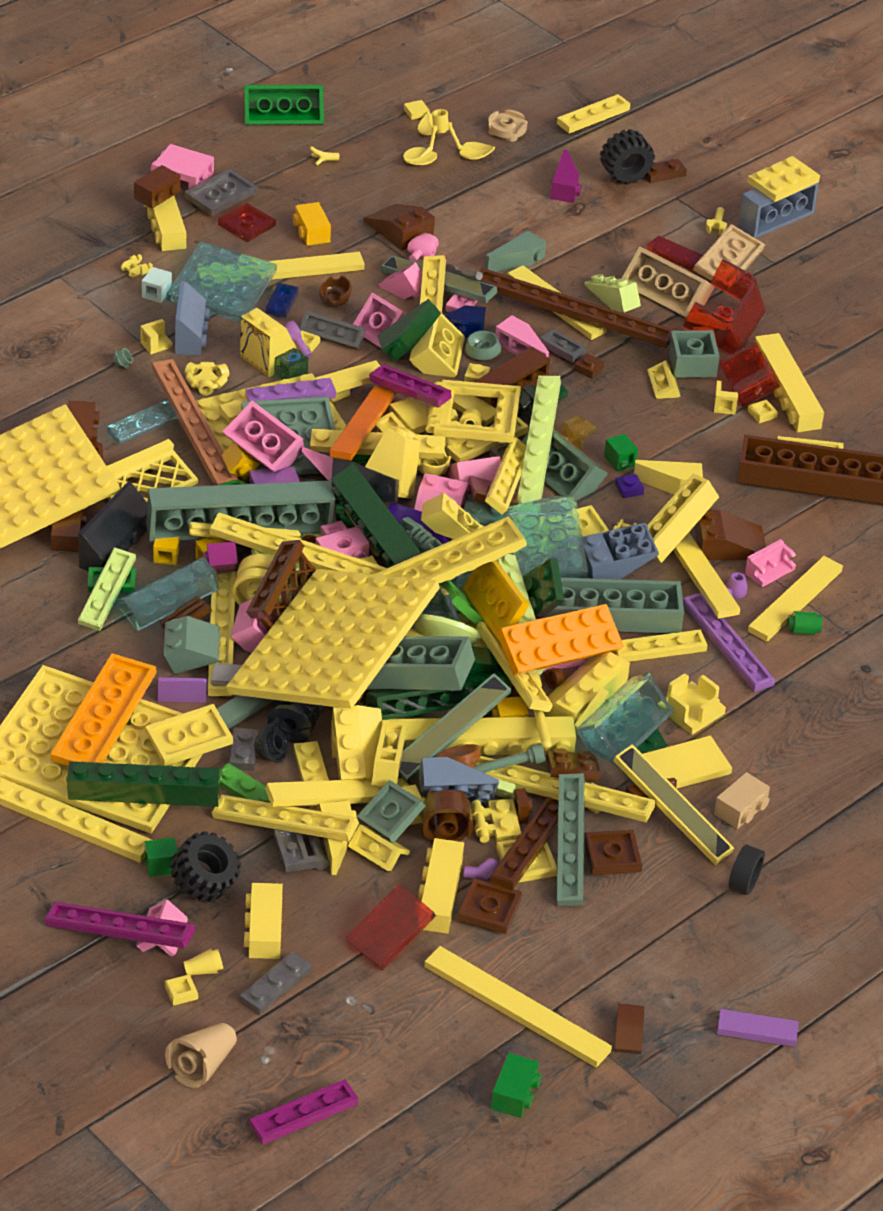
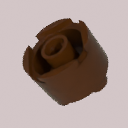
M461 790L430 791L423 802L426 806L421 811L424 836L432 840L433 843L434 838L461 842L466 837L468 839L473 831L471 805L465 792Z

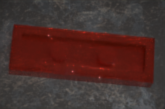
M659 235L647 245L648 251L691 271H694L695 264L703 256Z

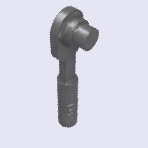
M446 264L445 271L475 280H481L483 277L481 272L466 269L460 270L455 264Z

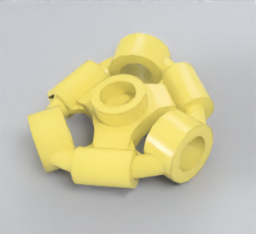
M189 362L184 372L185 379L190 386L199 389V393L204 396L211 395L214 389H220L228 381L227 377H229V369L225 363L215 365L214 362H201V364Z

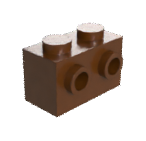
M163 165L134 182V199L151 209L180 192V174Z

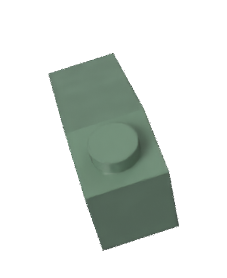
M526 231L487 254L485 269L500 272L516 269L520 266H532L545 257L546 241L530 231Z

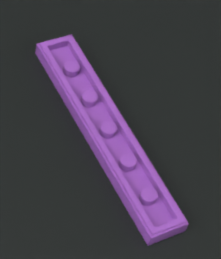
M701 593L682 598L683 607L754 692L774 686V677L724 618H717Z

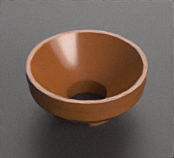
M477 744L459 745L437 754L436 757H449L474 768V765L481 756V750Z

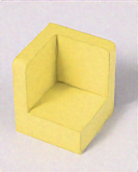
M163 319L140 326L141 344L150 354L173 347V343L165 335V321Z
M717 381L714 413L735 415L738 393L721 391V381Z

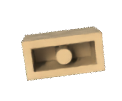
M746 772L717 797L714 815L734 828L739 829L744 823H749L759 810L762 811L767 807L770 800L768 798L770 786Z

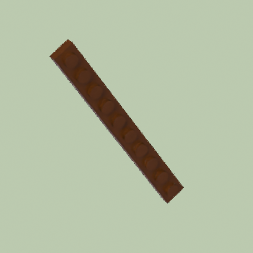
M481 268L479 271L483 274V277L477 281L497 286V293L502 296L514 298L521 302L578 319L579 321L655 344L656 346L667 348L670 343L671 331H675L674 329L485 268Z

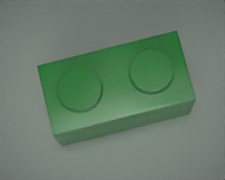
M512 1053L508 1054L492 1092V1110L522 1118L525 1108H531L534 1099L533 1089H538L541 1083L542 1074L538 1073L539 1061Z

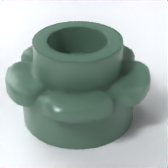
M126 348L115 350L113 358L116 365L119 367L123 366L125 369L128 368L129 364L133 363V357L129 350Z

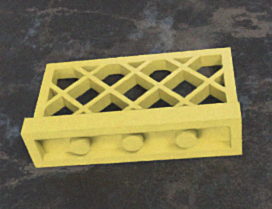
M170 439L107 466L121 488L127 483L126 479L131 477L140 479L138 484H132L138 491L148 492V488H157L158 483L168 484L171 487H192L198 484V478L173 450L174 444ZM173 460L176 468L163 465V463ZM149 469L158 470L157 476L144 472ZM161 471L173 473V479L160 477ZM178 474L186 476L189 480L184 482L175 479ZM142 480L154 481L155 485L154 487L141 485ZM115 494L107 497V499L110 501Z

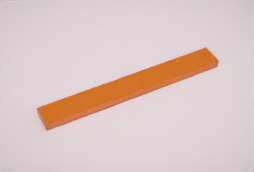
M375 384L331 447L330 457L351 461L398 392Z

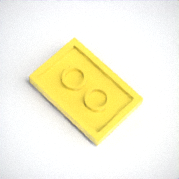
M791 156L749 175L747 183L776 202L818 183L820 175L797 158Z
M214 704L145 726L146 734L164 766L233 744V736Z

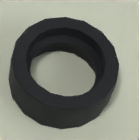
M747 844L742 847L729 878L730 889L745 895H749L752 892L762 870L765 851Z

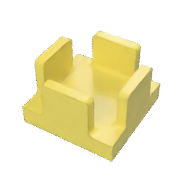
M684 673L669 683L667 697L658 703V710L693 735L724 715L726 707L719 702V686L705 675L699 677L698 685L692 681L688 683L689 676Z

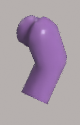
M489 858L478 867L465 866L463 878L487 881L499 863L496 859Z

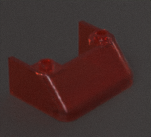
M722 259L710 284L740 301L735 311L728 306H718L713 312L695 301L682 327L688 331L713 330L717 347L729 354L738 355L763 317L766 308L753 274Z

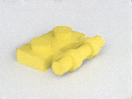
M513 799L488 801V808H484L479 800H474L471 803L472 819L476 822L474 827L475 833L479 837L480 842H488L491 836H495L496 842L517 839L521 834ZM485 820H491L492 824H488Z

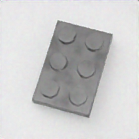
M228 169L186 190L184 198L210 216H213L257 193V186L232 169Z

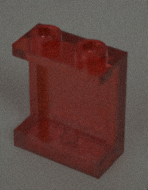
M756 342L719 361V365L734 392L738 393V400L742 407L780 387Z

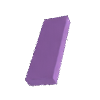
M720 1009L717 1035L795 1047L799 1021Z

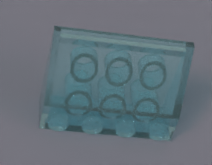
M553 496L508 507L504 513V518L510 517L527 543V546L510 553V555L516 556L522 577L537 565L541 566L549 558L558 559L561 578H586L588 568L576 497Z

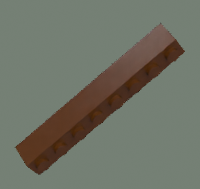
M68 400V409L90 442L97 441L98 428H95V425H99L100 411H96L95 402ZM85 508L52 524L51 545L53 551L79 552L78 533L82 530L83 525L87 524L88 513L84 512Z

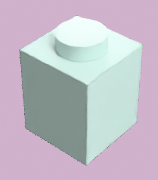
M152 267L142 280V298L161 303L172 290V272Z

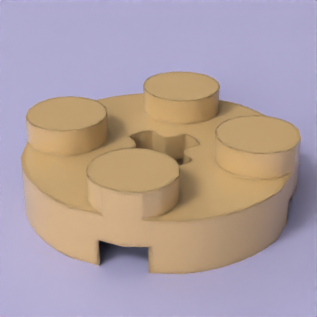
M505 110V113L499 114V111H496L489 116L488 132L492 136L506 138L512 142L526 133L528 122L527 120L525 121V116L520 112Z

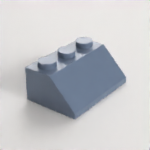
M185 281L180 282L175 319V354L201 356L202 347H206L210 308H206V299Z

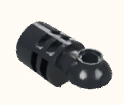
M276 700L267 717L268 725L254 740L256 753L261 757L265 756L272 762H282L287 755L288 742L301 743L307 740L325 706Z

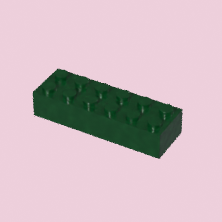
M354 463L331 478L335 486L332 490L338 497V501L350 513L349 515L354 523L362 529L366 539L374 545V549L379 556L386 561L388 568L422 554Z

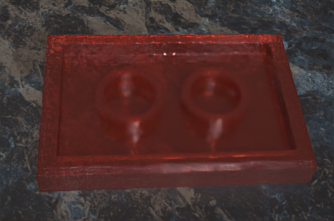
M398 883L345 938L347 942L383 971L436 917V914Z

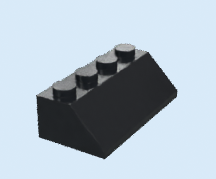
M127 482L78 533L79 568L89 572V567H105L114 547L128 552L134 544L138 543L140 537L148 531L146 525L147 502L131 482Z

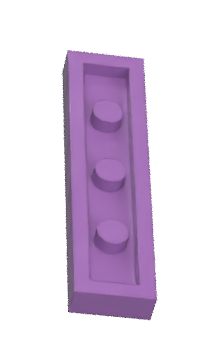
M320 378L317 380L245 389V396L247 402L329 397V399L336 398V389L331 378Z

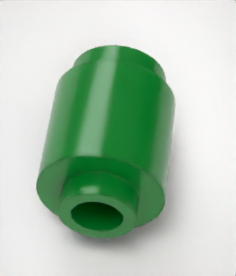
M793 611L792 615L788 616L787 627L791 629L792 634L815 635L816 633H821L822 615H817L816 612Z

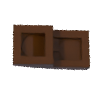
M618 1003L614 1052L641 1054L644 1006Z

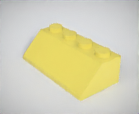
M611 652L589 658L548 696L553 706L550 712L544 711L545 717L573 716L575 724L578 714L585 711L591 696L595 693L597 694L600 688L609 691L612 698L627 684L630 662Z

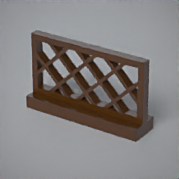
M301 540L281 542L246 611L250 618H258L267 631L272 628L280 617L279 608H282L284 612L289 606L288 591L291 590L293 600L298 594V590L302 589L308 581L307 572L312 576L316 571L302 552L305 546ZM297 560H299V569H300V570H298V571H296V562H297ZM297 573H300L301 587H298ZM289 576L291 588H287V580ZM280 594H281L282 606H279V605H278V598H279ZM271 612L273 617V623L268 619Z

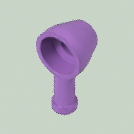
M293 320L289 321L284 327L302 354L301 357L303 359L310 357L312 352L304 343L297 324Z
M739 572L733 573L725 584L733 598L739 599L746 596L748 585L744 574Z

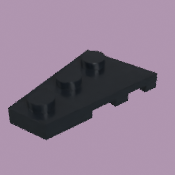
M333 458L332 478L354 463L382 502L398 503V479L364 467L356 462Z

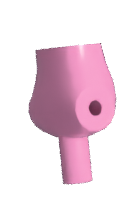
M422 233L414 237L409 242L407 251L411 253L409 260L416 262L420 257L434 256L439 245L438 239L428 233Z

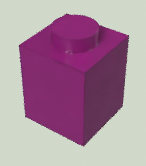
M235 542L207 544L206 552H202L203 565L208 566V573L236 571L238 563Z

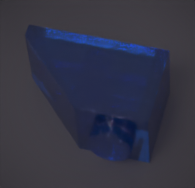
M464 305L444 316L465 338H468L474 332L484 331L486 307Z

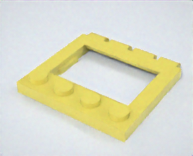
M443 380L442 382L434 383L451 390L452 398L439 408L430 405L426 424V431L428 433H434V436L514 443L521 386ZM454 394L498 398L494 427L449 424Z

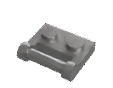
M278 829L274 830V839L285 873L312 868L325 870L329 867L328 857L323 853L318 836ZM304 837L309 839L314 856H308L303 841Z

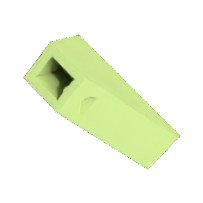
M603 274L592 276V280L584 282V285L612 310L626 312L641 306L637 284L633 281H627V278L616 279L615 276L604 277Z

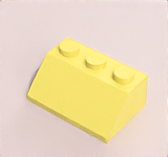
M441 313L414 346L409 360L423 374L454 378L457 376L465 336Z
M359 705L353 706L352 709L333 708L332 721L339 780L372 779L374 760L382 728L381 709Z

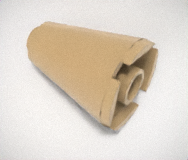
M219 1023L178 1037L168 1044L165 1052L166 1064L169 1069L173 1067L177 1073L175 1076L177 1081L190 1088H198L207 1083L236 1044L235 1030L226 1023Z

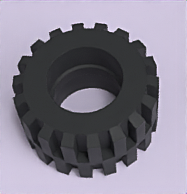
M628 129L627 132L625 130H621L620 133L616 132L612 138L609 137L606 144H603V150L600 151V161L615 182L618 181L619 184L625 182L626 185L631 182H638V179H643L645 174L651 171L650 167H653V160H655L654 150L638 131Z
M202 831L200 834L197 832L189 837L172 857L173 860L170 862V868L173 870L170 873L171 877L176 879L174 884L176 887L180 886V891L183 894H189V898L192 900L198 898L199 902H205L206 900L212 902L216 898L219 899L240 875L241 861L237 860L239 857L238 852L233 851L234 846L231 843L228 844L226 838L223 836L221 838L217 837V833L212 832L209 835L207 831ZM199 861H202L206 865H208L212 873L206 871L200 865Z

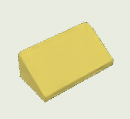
M663 361L647 370L657 399L681 396L673 370L667 361Z

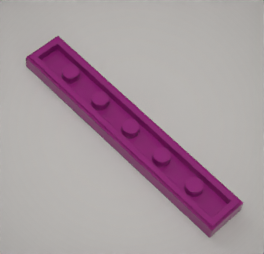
M54 902L44 918L46 926L183 949L186 948L195 932V927L192 923L62 902Z

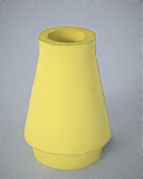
M210 948L187 961H183L186 974H190V976L216 974L218 970L223 969L218 949L211 950Z

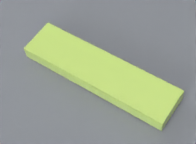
M114 547L78 618V624L98 631L101 630L136 560V554Z

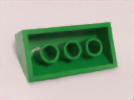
M244 85L245 125H324L323 85Z

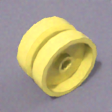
M254 554L242 560L238 567L237 577L235 578L232 590L236 603L240 605L253 599L274 557L265 554ZM280 594V596H279V598H278V605H279V606H280L281 603H282L281 594Z

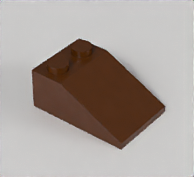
M394 204L364 217V222L403 251L408 248L409 242L414 237L422 233L434 235L435 216L423 207Z
M708 509L695 525L697 545L707 560H747L748 556L766 547L762 526L722 510Z

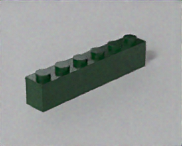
M493 671L468 675L462 689L455 691L418 689L366 692L367 707L381 709L382 721L449 710L458 705L493 674L498 676L510 689L511 681L505 673Z
M69 761L67 774L68 800L218 807L220 768Z

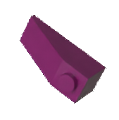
M564 149L552 181L550 199L574 203L576 196L581 194L582 184H579V173L569 151Z

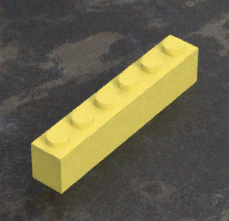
M780 334L755 336L754 345L751 347L752 356L756 358L759 369L765 374L766 381L771 385L774 396L779 399L782 410L788 415L790 424H793L796 432L821 429L824 411Z

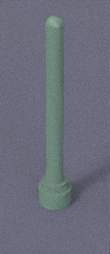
M537 743L531 745V748H528L526 752L474 765V769L486 773L527 761L538 764L546 762L542 744Z

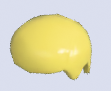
M444 450V459L418 458L417 468L424 475L426 473L441 476L448 470L451 456L447 457Z

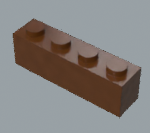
M530 347L474 382L521 386V391H523V387L527 384L532 386L537 383L538 376L549 375L550 358ZM476 396L492 407H497L498 398Z

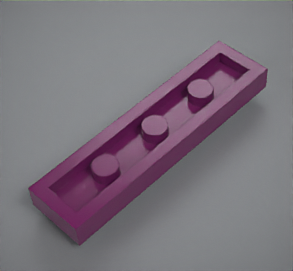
M384 364L369 374L370 382L437 408L452 398L451 390Z
M346 1079L253 1117L250 1119L249 1126L261 1144L264 1145L358 1105V1097Z

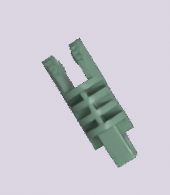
M406 517L401 520V527L421 553L443 545L424 529L422 525L411 518Z

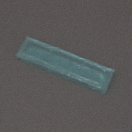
M167 399L108 425L107 433L116 442L122 444L178 419Z

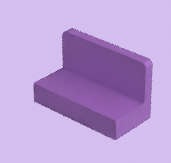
M159 677L158 702L206 703L207 679Z

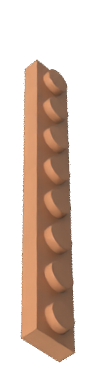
M168 359L153 362L152 371L214 486L231 480H238L236 475L229 473L222 457L224 452L174 360Z

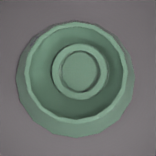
M489 331L474 332L468 337L465 344L466 354L476 360L493 359L499 355L502 348L497 336Z

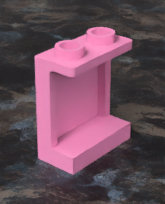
M170 144L165 151L163 150L159 158L153 161L151 165V171L163 165L180 174V180L189 182V189L208 180L214 174V157Z

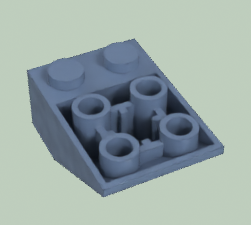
M646 523L580 537L581 558L590 579H622L659 555Z
M449 757L422 758L418 772L419 793L425 799L426 795L433 790H461L465 792L468 800H479L481 803H486L494 799L499 785L498 779Z

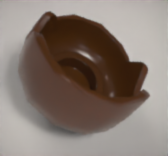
M340 275L338 279L329 277L319 288L322 302L333 307L347 303L352 292L350 280L343 275Z

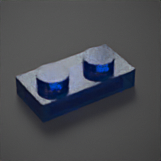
M278 283L266 306V314L286 318L298 295L299 287Z

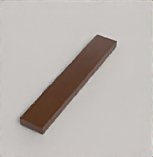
M551 797L545 799L490 875L491 883L514 890L544 845L558 828L559 800Z

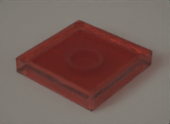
M246 202L219 218L218 225L248 243L276 226V219Z

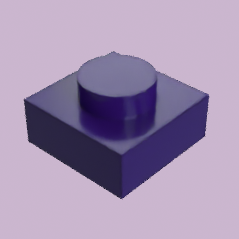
M636 474L615 478V486L623 498L644 494V486Z

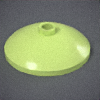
M420 614L413 624L415 630L425 636L469 637L471 646L480 642L481 634L474 628L439 616Z

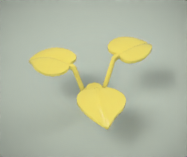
M437 109L432 114L427 112L418 125V132L420 134L431 135L429 148L414 147L404 153V161L414 165H427L435 161L437 153L432 151L435 134L445 133L450 130L458 149L461 150L460 156L466 159L483 158L495 149V146L479 142H466L462 146L453 130L452 122H448V111Z

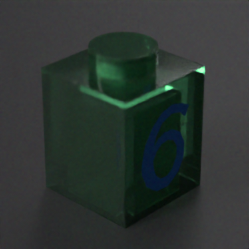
M292 348L275 357L274 375L283 380L308 374L309 358L296 348Z

